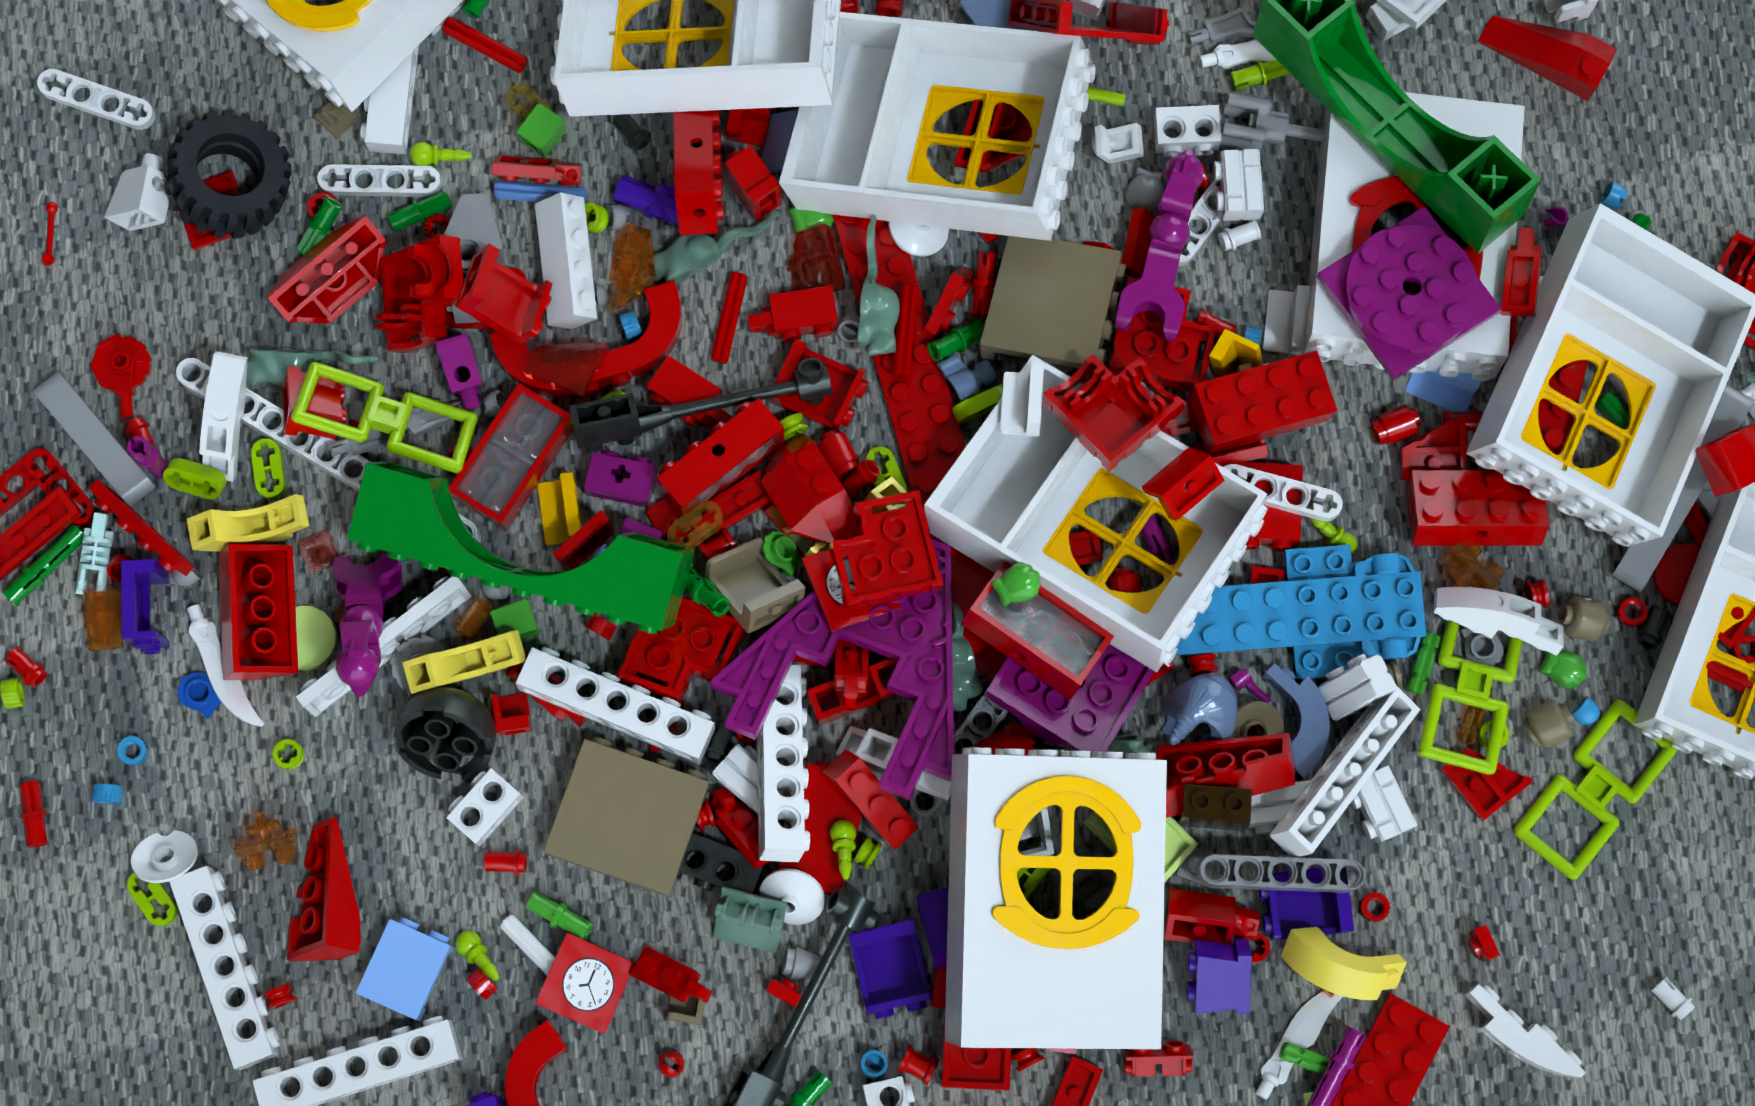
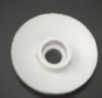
M888 221L889 232L894 242L903 251L913 256H931L937 253L948 239L949 228Z
M174 830L168 836L155 833L141 841L134 849L131 856V867L135 875L143 881L150 883L172 881L185 874L193 866L198 855L197 845L189 834L182 831Z
M797 869L773 871L765 877L760 886L759 896L787 903L784 923L801 925L809 923L821 914L825 905V894L818 881L811 875Z

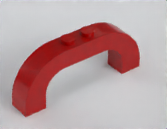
M675 280L644 289L650 309V322L643 336L630 345L568 363L553 365L535 358L530 353L526 341L519 345L496 331L489 333L494 351L507 375L517 384H522L538 395L565 397L581 393V396H591L600 391L599 387L610 384L614 388L625 386L631 382V378L643 375L660 365L672 352L678 341L683 316Z
M545 1021L528 1033L513 1052L505 1077V1094L508 1106H540L536 1092L540 1073L548 1063L569 1050L551 1021Z

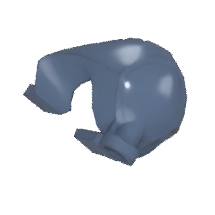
M1201 673L1176 686L1162 700L1161 707L1167 713V722L1161 732L1169 737L1168 741L1171 745L1180 743L1181 739H1184L1186 735H1189V732L1193 731V728L1197 727V724L1203 722L1209 725L1211 732L1205 733L1200 741L1232 739L1237 716V695L1231 684L1217 674Z

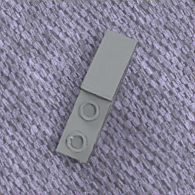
M487 193L461 194L444 235L460 238L461 258L474 256L490 243L500 250L496 261L504 264L502 242ZM462 260L463 283L471 260ZM456 303L447 307V312H453L455 323L480 322L455 307Z

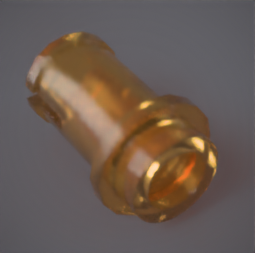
M476 597L475 602L463 619L457 620L456 624L458 626L455 631L470 641L473 637H478V630L489 616L490 611L494 610L493 607L486 601Z

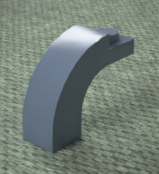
M1274 663L1262 677L1289 701L1296 713L1297 730L1291 744L1295 758V777L1301 781L1315 767L1325 751L1330 732L1329 712L1321 691L1309 676L1298 685L1295 682L1296 676L1284 665L1279 667Z

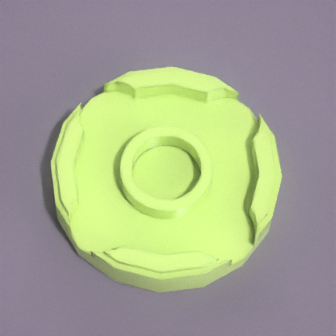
M313 606L296 607L298 670L310 671L321 667L332 657L338 633L334 622L324 611Z

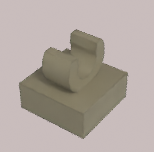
M331 101L326 103L314 115L315 119L336 139L360 119L356 112H351L343 104L337 107Z

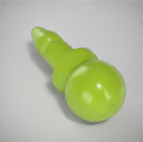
M418 142L410 150V159L416 166H429L432 163L438 166L439 160L451 162L455 160L460 162L472 157L470 152L461 149L439 150L438 144L431 146L426 142Z
M1310 518L1313 525L1328 537L1325 540L1327 545H1350L1351 556L1357 551V539L1351 533L1344 532L1343 527L1338 526L1335 528L1329 521Z
M838 820L830 828V837L834 842L832 849L838 853L840 873L844 880H848L852 870L851 851L856 848L854 842L856 828L848 820Z
M473 931L460 933L455 940L456 951L461 956L466 957L469 964L476 963L487 977L497 981L499 975L496 966L491 963V960L485 954L487 947L482 944L479 935Z

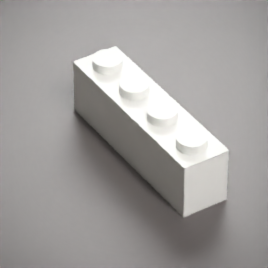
M419 45L364 100V110L368 112L367 123H362L360 135L361 141L365 143L369 152L407 154Z
M560 192L535 203L543 282L548 280L553 283L549 294L552 299L546 309L547 322L549 326L571 329L596 320L597 310L584 197Z

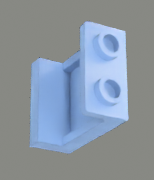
M401 917L399 922L389 919L357 988L356 994L412 1019L421 1021L426 1011L424 1007L449 953L452 954L454 947L447 944L449 937L431 930L429 936L417 931L419 924Z

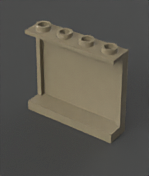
M1008 236L980 341L982 358L995 360L996 353L1027 359L1034 355L1044 362L1080 368L1084 361L1094 354L1104 365L1106 350L1102 349L1104 339L1110 340L1113 328V321H1110L1109 318L1111 311H1117L1120 293L1116 292L1118 282L1124 283L1127 271V264L1122 263V251L1057 239L1047 241Z
M594 737L593 742L584 739L543 852L548 856L672 898L678 872L705 796L711 788L710 782L705 780V774L696 770L687 769V772L683 773L674 770L675 764L656 758L654 763L643 759L644 753L625 747L624 752L612 748V742L599 737Z

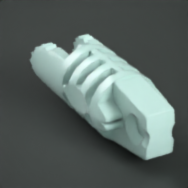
M95 512L92 529L84 528L75 594H84L87 587V571L91 569L99 570L95 589L96 596L105 597L108 578L107 567L114 536L113 531H107L109 515L106 513Z

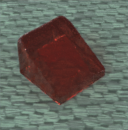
M329 528L298 540L299 549L311 574L333 566L334 558L339 556Z

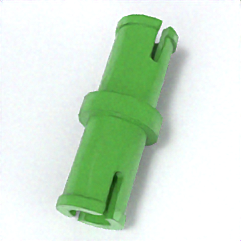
M537 890L532 894L526 905L527 910L550 921V926L555 929L560 927L583 940L588 937L594 925L592 921H588L569 910L570 906L562 903L560 905Z

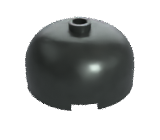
M437 687L420 692L409 700L400 714L393 737H396L400 748L398 753L401 758L420 773L441 779L443 771L460 774L462 780L477 776L488 766L495 747L496 726L488 708L475 696L456 688ZM437 738L440 740L434 758L435 765H433L425 755L432 751ZM475 754L468 763L460 767L463 755L471 756Z

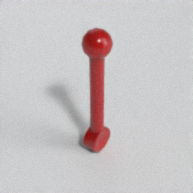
M48 202L45 207L48 212L46 253L42 256L41 260L46 266H51L55 262V258L52 255L55 213L58 211V205L55 202Z

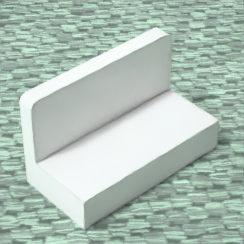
M1297 285L1294 292L1269 290L1263 340L1264 351L1301 355L1305 346L1310 286Z
M1031 362L1030 373H1004L1000 422L1001 434L1039 436L1044 363Z

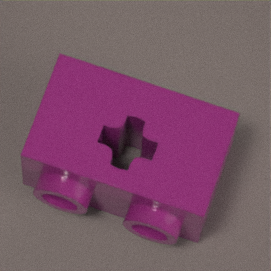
M602 450L601 454L592 452L584 486L587 496L650 508L658 473L656 465L652 464L650 459L634 456L633 460L620 458L621 454L610 450ZM622 471H626L629 479L624 478L622 483H618L615 476H620Z

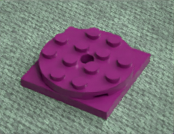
M1425 206L1394 226L1375 233L1359 248L1318 272L1317 279L1393 381L1498 315L1502 309L1477 277L1474 266L1466 252L1443 232ZM1405 281L1416 283L1419 286L1420 292L1416 295L1407 294L1403 289V283Z
M1109 644L1070 700L1007 657L984 693V696L1014 714L1029 731L1035 733L1041 739L1064 746L1070 751H1091L1090 758H1093V752L1107 751L1155 671Z

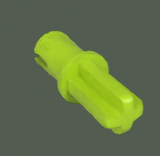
M1277 59L1263 64L1261 61H1257L1256 65L1230 72L1235 91L1261 83L1267 85L1268 80L1291 74Z

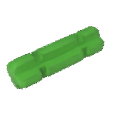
M1426 631V637L1420 639L1419 645H1421V648L1417 649L1410 672L1413 676L1408 679L1406 690L1416 695L1425 693L1428 683L1425 680L1430 676L1436 656L1434 650L1435 648L1438 649L1441 640L1440 636L1436 633Z
M1284 1042L1279 1052L1280 1059L1289 1063H1295L1297 1066L1318 1074L1324 1073L1330 1060L1326 1056L1300 1048V1046L1290 1042Z

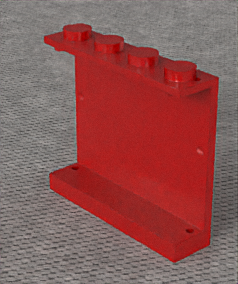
M1010 0L1008 26L1060 35L1164 42L1169 26L1168 9L1109 1L1107 26L1071 24L1073 2Z

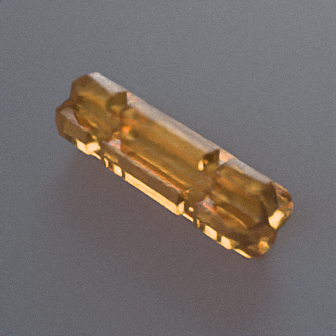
M1468 705L1462 723L1464 726L1460 728L1457 741L1470 746L1475 743L1478 734L1476 729L1480 728L1485 709Z

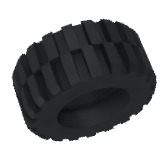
M222 110L220 116H216L213 111L204 113L202 121L196 117L187 123L186 129L181 128L175 136L174 143H171L164 169V177L166 178L164 183L165 193L169 196L171 195L169 203L173 210L182 211L180 219L186 224H190L191 221L197 225L195 230L202 234L209 230L214 232L213 237L223 239L224 234H231L232 239L242 238L244 231H247L249 235H253L260 231L262 225L268 226L283 206L291 183L289 179L292 174L291 164L287 162L289 158L288 151L285 146L279 147L281 138L276 132L269 133L266 131L268 126L261 120L257 123L251 121V115L241 113L240 117L233 116V111ZM216 154H228L238 157L246 162L255 173L257 186L251 192L240 196H227L217 193L209 188L201 179L197 170L198 164L206 157Z

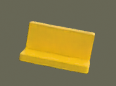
M1227 329L1223 331L1209 355L1215 378L1233 374L1238 364L1243 365L1251 362L1252 368L1264 365L1258 344Z
M573 472L561 473V480L543 482L537 485L544 539L547 546L564 544L582 527L576 478Z

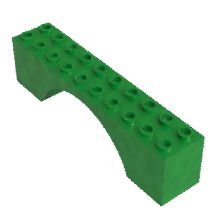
M1262 0L1253 37L1477 254L1525 215L1541 179L1495 135L1475 137L1455 131L1434 119L1412 101L1388 74L1371 48L1360 24L1353 0Z
M388 461L366 463L347 540L357 543L356 548L363 551L376 552V549L388 552L387 557L399 561H407V558L419 561L418 566L430 570H438V567L450 570L449 575L461 579H469V576L481 579L480 584L492 588H500V585L512 587L513 594L529 598L532 594L543 596L544 603L562 607L563 603L574 605V611L585 615L594 616L595 612L607 615L606 620L620 625H625L626 621L639 624L638 630L651 634H657V631H664V629L675 625L695 549L632 531L618 535L609 547L597 557L573 570L546 572L523 568L499 558L486 549L470 533L453 504L447 478Z

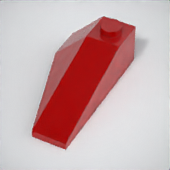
M1493 15L1477 41L1586 101H1589L1597 89L1617 51L1613 46L1590 34Z
M331 817L312 826L304 860V867L310 870V874L305 880L303 887H298L296 898L303 899L299 919L291 917L287 949L288 961L341 960L359 952L361 944L359 911L338 819Z

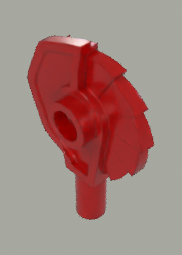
M118 333L98 344L91 363V369L102 388L116 392L120 401L121 419L128 420L134 418L132 396L135 395L136 387L138 385L141 387L147 374L150 375V361H152V358L146 350L147 347L143 343L136 341L135 337L122 338L121 334Z

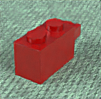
M832 285L769 295L770 306L763 307L764 313L748 316L750 333L767 331V336H775L776 339L782 338L783 342L787 343L794 342L795 339L801 340V335L814 333V337L820 338L833 334V330H838V317Z
M669 355L647 385L648 393L651 395L650 401L655 405L674 406L723 395L721 388ZM718 409L678 419L690 427L695 423L700 427L704 425L709 428L712 423L715 425L722 421L727 423L733 416L723 409Z
M1169 888L1164 917V939L1194 943V939L1231 944L1233 935H1257L1260 922L1259 912L1236 906V897Z

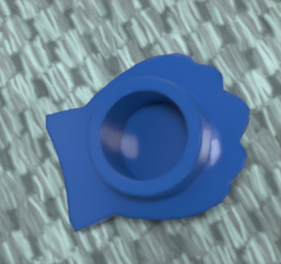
M192 672L189 676L181 678L180 686L177 688L180 702L190 709L200 711L207 719L210 718L214 710L222 702L214 692L207 674Z

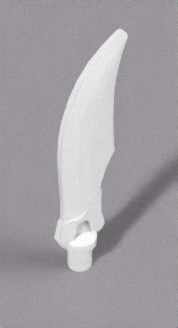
M1256 39L1235 45L1219 44L1213 50V53L1199 56L1201 68L1216 65V67L1221 66L1223 69H1229L1239 64L1249 63V61L1269 62L1276 60Z
M199 604L187 608L192 623L190 624L188 634L197 645L214 692L224 706L236 717L249 724L262 727L264 722L252 708L241 680L223 679V653L217 637L215 624L204 618Z
M1324 990L1312 997L1300 1008L1288 1025L1274 1054L1261 1067L1260 1073L1263 1080L1255 1092L1256 1095L1267 1100L1274 1087H1278L1279 1084H1284L1287 1081L1294 1063L1280 1059L1279 1052L1282 1044L1290 1042L1303 1049L1314 1045L1327 1017L1343 996Z

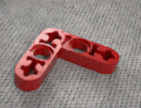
M42 448L29 452L0 476V489L2 493L10 498L8 501L0 498V517L39 486L48 496L53 492L54 484L59 480L68 481L69 490L67 493L82 507L88 506L85 509L87 515L84 518L79 516L71 522L75 526L84 527L91 524L96 507L59 461L49 451ZM38 457L43 460L48 458L45 465L54 474L48 477L41 469L37 468L34 470L37 466L35 460ZM14 477H22L24 480L22 490L17 493L9 492V481Z

